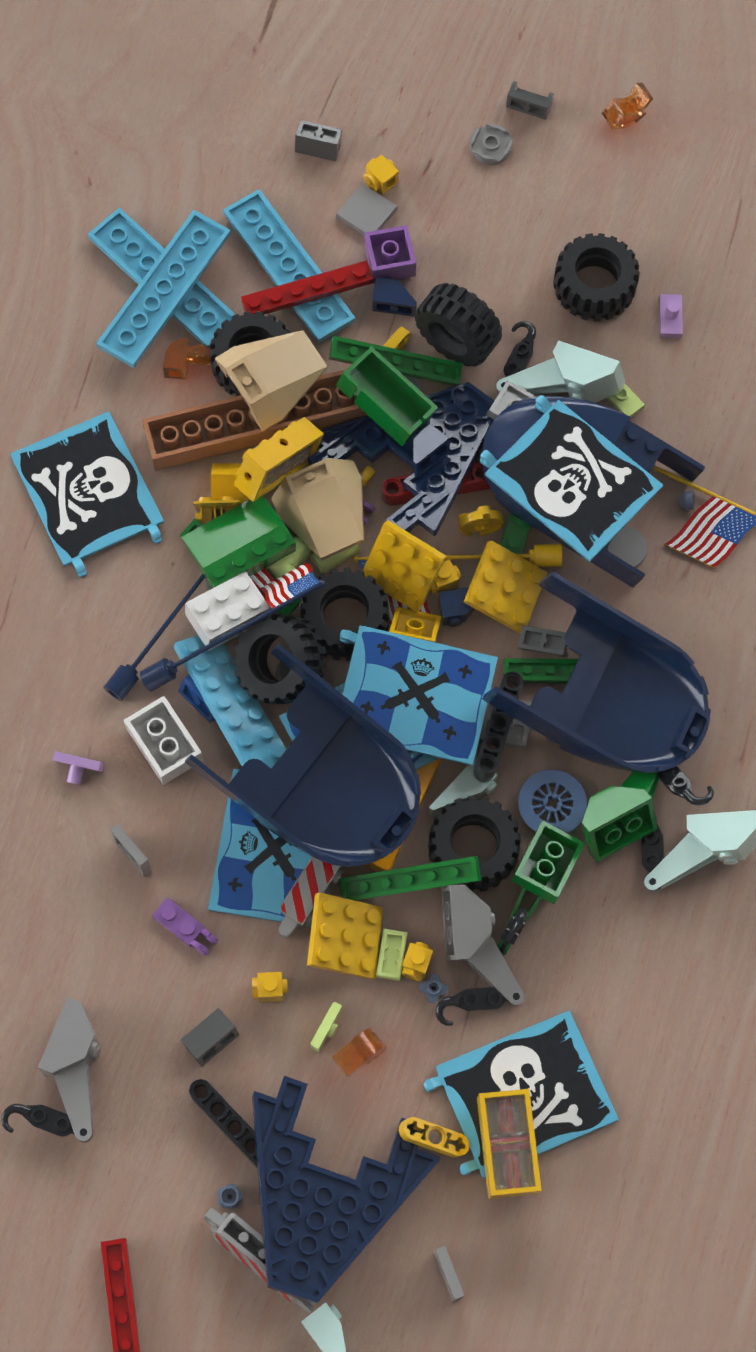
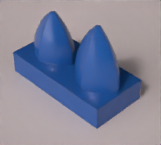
M189 674L183 678L178 692L211 723L215 719Z

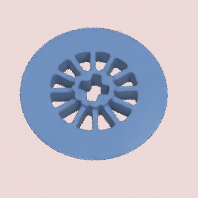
M544 770L535 773L525 781L519 792L518 807L522 819L534 831H537L542 822L540 817L548 813L545 822L569 833L582 822L587 809V798L581 784L570 774L559 770ZM549 786H555L554 793H551ZM546 787L547 794H545L540 788ZM558 787L564 789L560 795H557ZM537 792L542 798L536 797L534 794ZM567 793L570 798L561 799ZM548 799L558 802L555 809L552 806H547ZM532 801L541 804L532 806ZM572 802V807L563 805L565 803ZM543 809L538 815L534 812L535 810ZM562 810H565V811H568V812H571V813H570L569 816H567ZM557 813L564 819L563 821L558 820ZM551 814L554 817L555 823L549 822Z

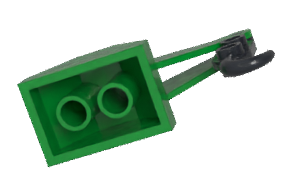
M678 766L654 773L632 772L620 787L610 786L590 797L582 821L590 856L597 863L658 829L652 800L659 780L663 782L672 794L680 796L692 805L697 806L710 802L714 796V790L711 786H708V794L705 797H696L693 794L690 780Z
M543 820L511 879V882L521 886L522 890L507 926L497 944L498 949L504 955L507 954L511 945H514L518 935L523 930L527 920L543 898L555 904L585 844ZM525 890L537 895L528 911L520 909L517 915H515Z

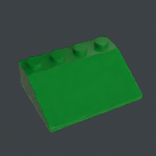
M264 496L254 502L249 499L181 537L212 589L245 571L249 576H252L296 551L295 540Z

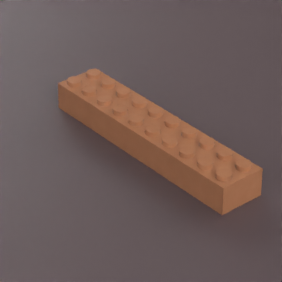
M341 370L321 375L288 415L265 432H262L252 417L250 407L242 395L142 419L156 471L259 445L264 439L272 438L278 430L283 431L291 422H297L303 417L321 430L366 416L367 414L354 403L356 398L350 399L336 386L342 373L345 371Z

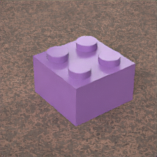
M407 225L364 233V248L368 265L374 278L373 284L376 282V277H390L393 280L416 276V260Z

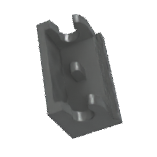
M513 81L507 95L506 107L546 120L554 100V93L550 92L548 97L520 89L517 86L518 82Z
M301 120L295 135V152L336 161L338 149L341 147L342 129Z
M522 625L518 649L567 657V646L564 641L566 632Z
M218 1008L185 1035L181 1042L202 1067L240 1034L232 1022Z

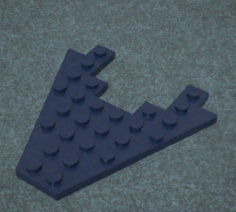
M469 382L426 396L438 408L431 420L421 429L431 424L449 437L450 453L418 479L413 473L403 481L404 488L415 495V497L387 518L386 521H391L407 532H411L420 525L433 536L437 535L483 446L486 433L494 419L487 416L494 400ZM366 415L320 430L324 433L319 445L321 449L308 458V465H312L326 458L346 460L357 451L373 463L389 450L414 469V436L402 447L373 419Z
M284 1076L276 1098L256 1091L252 1095L267 1288L316 1305L439 1162L440 1157L419 1150L418 1145L403 1140L399 1134V1125L406 1119L401 1118L387 1164L363 1156L356 1179L310 1164L309 1160L316 1139L292 1131L308 1084ZM413 1124L407 1126V1129L410 1130V1135L415 1132L422 1134L424 1131L414 1130Z

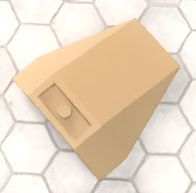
M303 330L234 346L214 358L226 378L230 377L250 407L251 415L262 432L281 422L328 368Z
M326 458L284 478L271 497L280 519L321 560L364 542L362 478L352 460Z

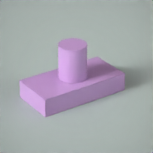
M660 294L661 338H682V295Z
M57 751L54 752L53 761L71 764L67 782L81 785L84 768L103 772L105 764L104 762Z

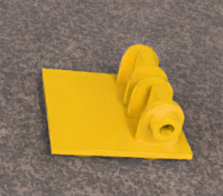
M234 496L222 497L220 501H213L212 497H200L199 501H193L196 510H200V513H195L196 520L201 524L207 523L212 520V510L214 511L215 519L217 518L216 510H220L222 515L223 510L226 513L240 505V500H235Z

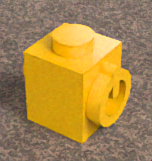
M381 154L376 159L373 158L367 163L363 178L370 189L375 192L378 190L383 195L399 183V170L396 169L395 164L390 159L387 160Z
M450 559L443 562L431 587L430 593H435L437 598L439 592L458 589L461 574L458 567L452 565Z
M422 942L410 943L402 964V975L414 981L425 979L433 956V950L429 949V945Z
M282 972L257 973V977L252 978L253 999H258L259 1003L284 1002L283 994L288 993L287 979H283Z

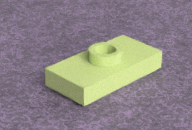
M625 383L620 393L606 398L619 412L630 416V418L645 406Z
M390 929L383 930L376 978L400 981L408 932Z
M336 1002L332 1003L310 1043L311 1049L317 1053L320 1052L327 1037L332 1038L338 1028V1025L335 1023L342 1012V1005Z

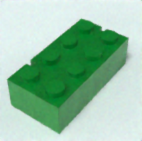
M372 346L342 373L336 384L350 399L356 398L354 403L402 447L431 420L438 408Z

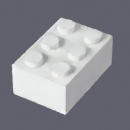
M246 571L185 603V615L205 646L270 610L269 605ZM239 632V633H237L236 635H234V636L228 638L227 640H225V641L219 643L218 645H216V646L210 648L208 651H211V650H213L214 648H216V647H218V646H220V645H222V644L228 642L229 640H231V639H233V638L239 636V634H240L241 632Z
M165 696L124 719L127 731L162 785L192 768L184 762L191 754L201 762L203 761L201 750Z

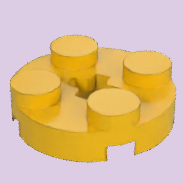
M488 505L478 507L477 511L462 513L457 516L460 534L468 537H473L472 532H479L480 536L492 534L502 528L501 523L504 524L503 514L500 511L491 510Z

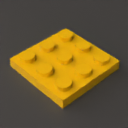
M387 520L380 530L362 571L365 577L371 575L375 578L376 585L380 584L386 594L418 613L431 590L446 555Z
M488 541L463 602L521 634L522 625H528L542 589L539 583L547 576L548 572L496 542Z
M321 892L316 893L307 966L370 980L376 979L383 907Z

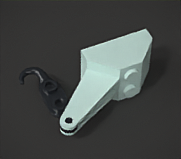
M520 321L512 327V332H515L520 327H525L528 329V333L521 342L515 345L504 366L505 378L500 379L496 384L499 393L507 380L533 395L568 392L572 398L594 403L621 392L625 378L620 361L559 340L553 350L555 358L527 368L533 356L536 329L528 321Z
M756 810L687 815V830L689 833L665 858L664 838L657 824V830L641 838L642 865L649 872L644 883L651 892H659L670 884L717 859L727 865L737 864L739 860H745L756 848Z

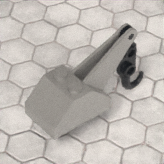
M464 884L442 887L446 960L463 959L491 987L465 989L453 996L440 1000L436 1006L435 1013L439 1022L445 1026L453 1025L452 1021L446 1020L443 1016V1010L447 1006H455L466 1011L498 1009L504 1002H508L511 1005L521 1004L525 998L524 992L491 936L492 927H495V915L491 913L490 907Z
M66 998L38 1066V1069L44 1076L55 1079L67 1114L44 1105L12 1104L3 1111L1 1116V1123L6 1131L13 1133L14 1129L9 1126L8 1118L11 1114L18 1113L34 1127L54 1135L66 1137L74 1134L82 1143H87L93 1138L89 1066L93 1060L96 1061L98 1059L101 1047H99L100 1042L81 1002Z

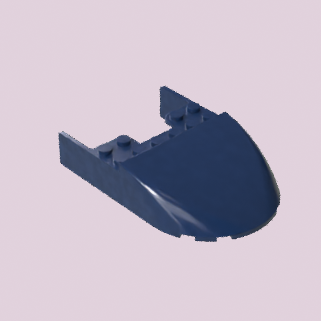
M544 396L552 406L560 400L648 473H650L656 461H659L693 482L705 469L704 465L629 420L630 416L587 400L562 396ZM538 397L520 400L503 410L489 427L483 442L482 452L488 450L498 461L545 414L535 408ZM482 466L485 480L494 492V497L508 512L580 555L486 477L485 473L490 468ZM609 542L590 562L634 588L644 578L645 573L608 551Z
M551 572L540 581L539 586L576 609V613L565 633L564 641L566 646L580 655L563 692L560 693L551 687H543L538 690L529 706L502 689L494 687L484 694L482 700L559 744L560 749L604 766L632 772L654 773L669 770L689 759L705 738L711 709L708 708V688L704 677L700 676L693 665L695 662L673 642L556 572Z
M277 645L271 654L304 679L306 686L287 710L288 721L300 733L275 765L270 768L259 759H250L228 784L192 754L184 762L256 818L268 830L320 861L332 865L350 867L366 865L386 857L407 838L419 813L421 784L419 774L417 775L412 762V757L402 743L282 645Z

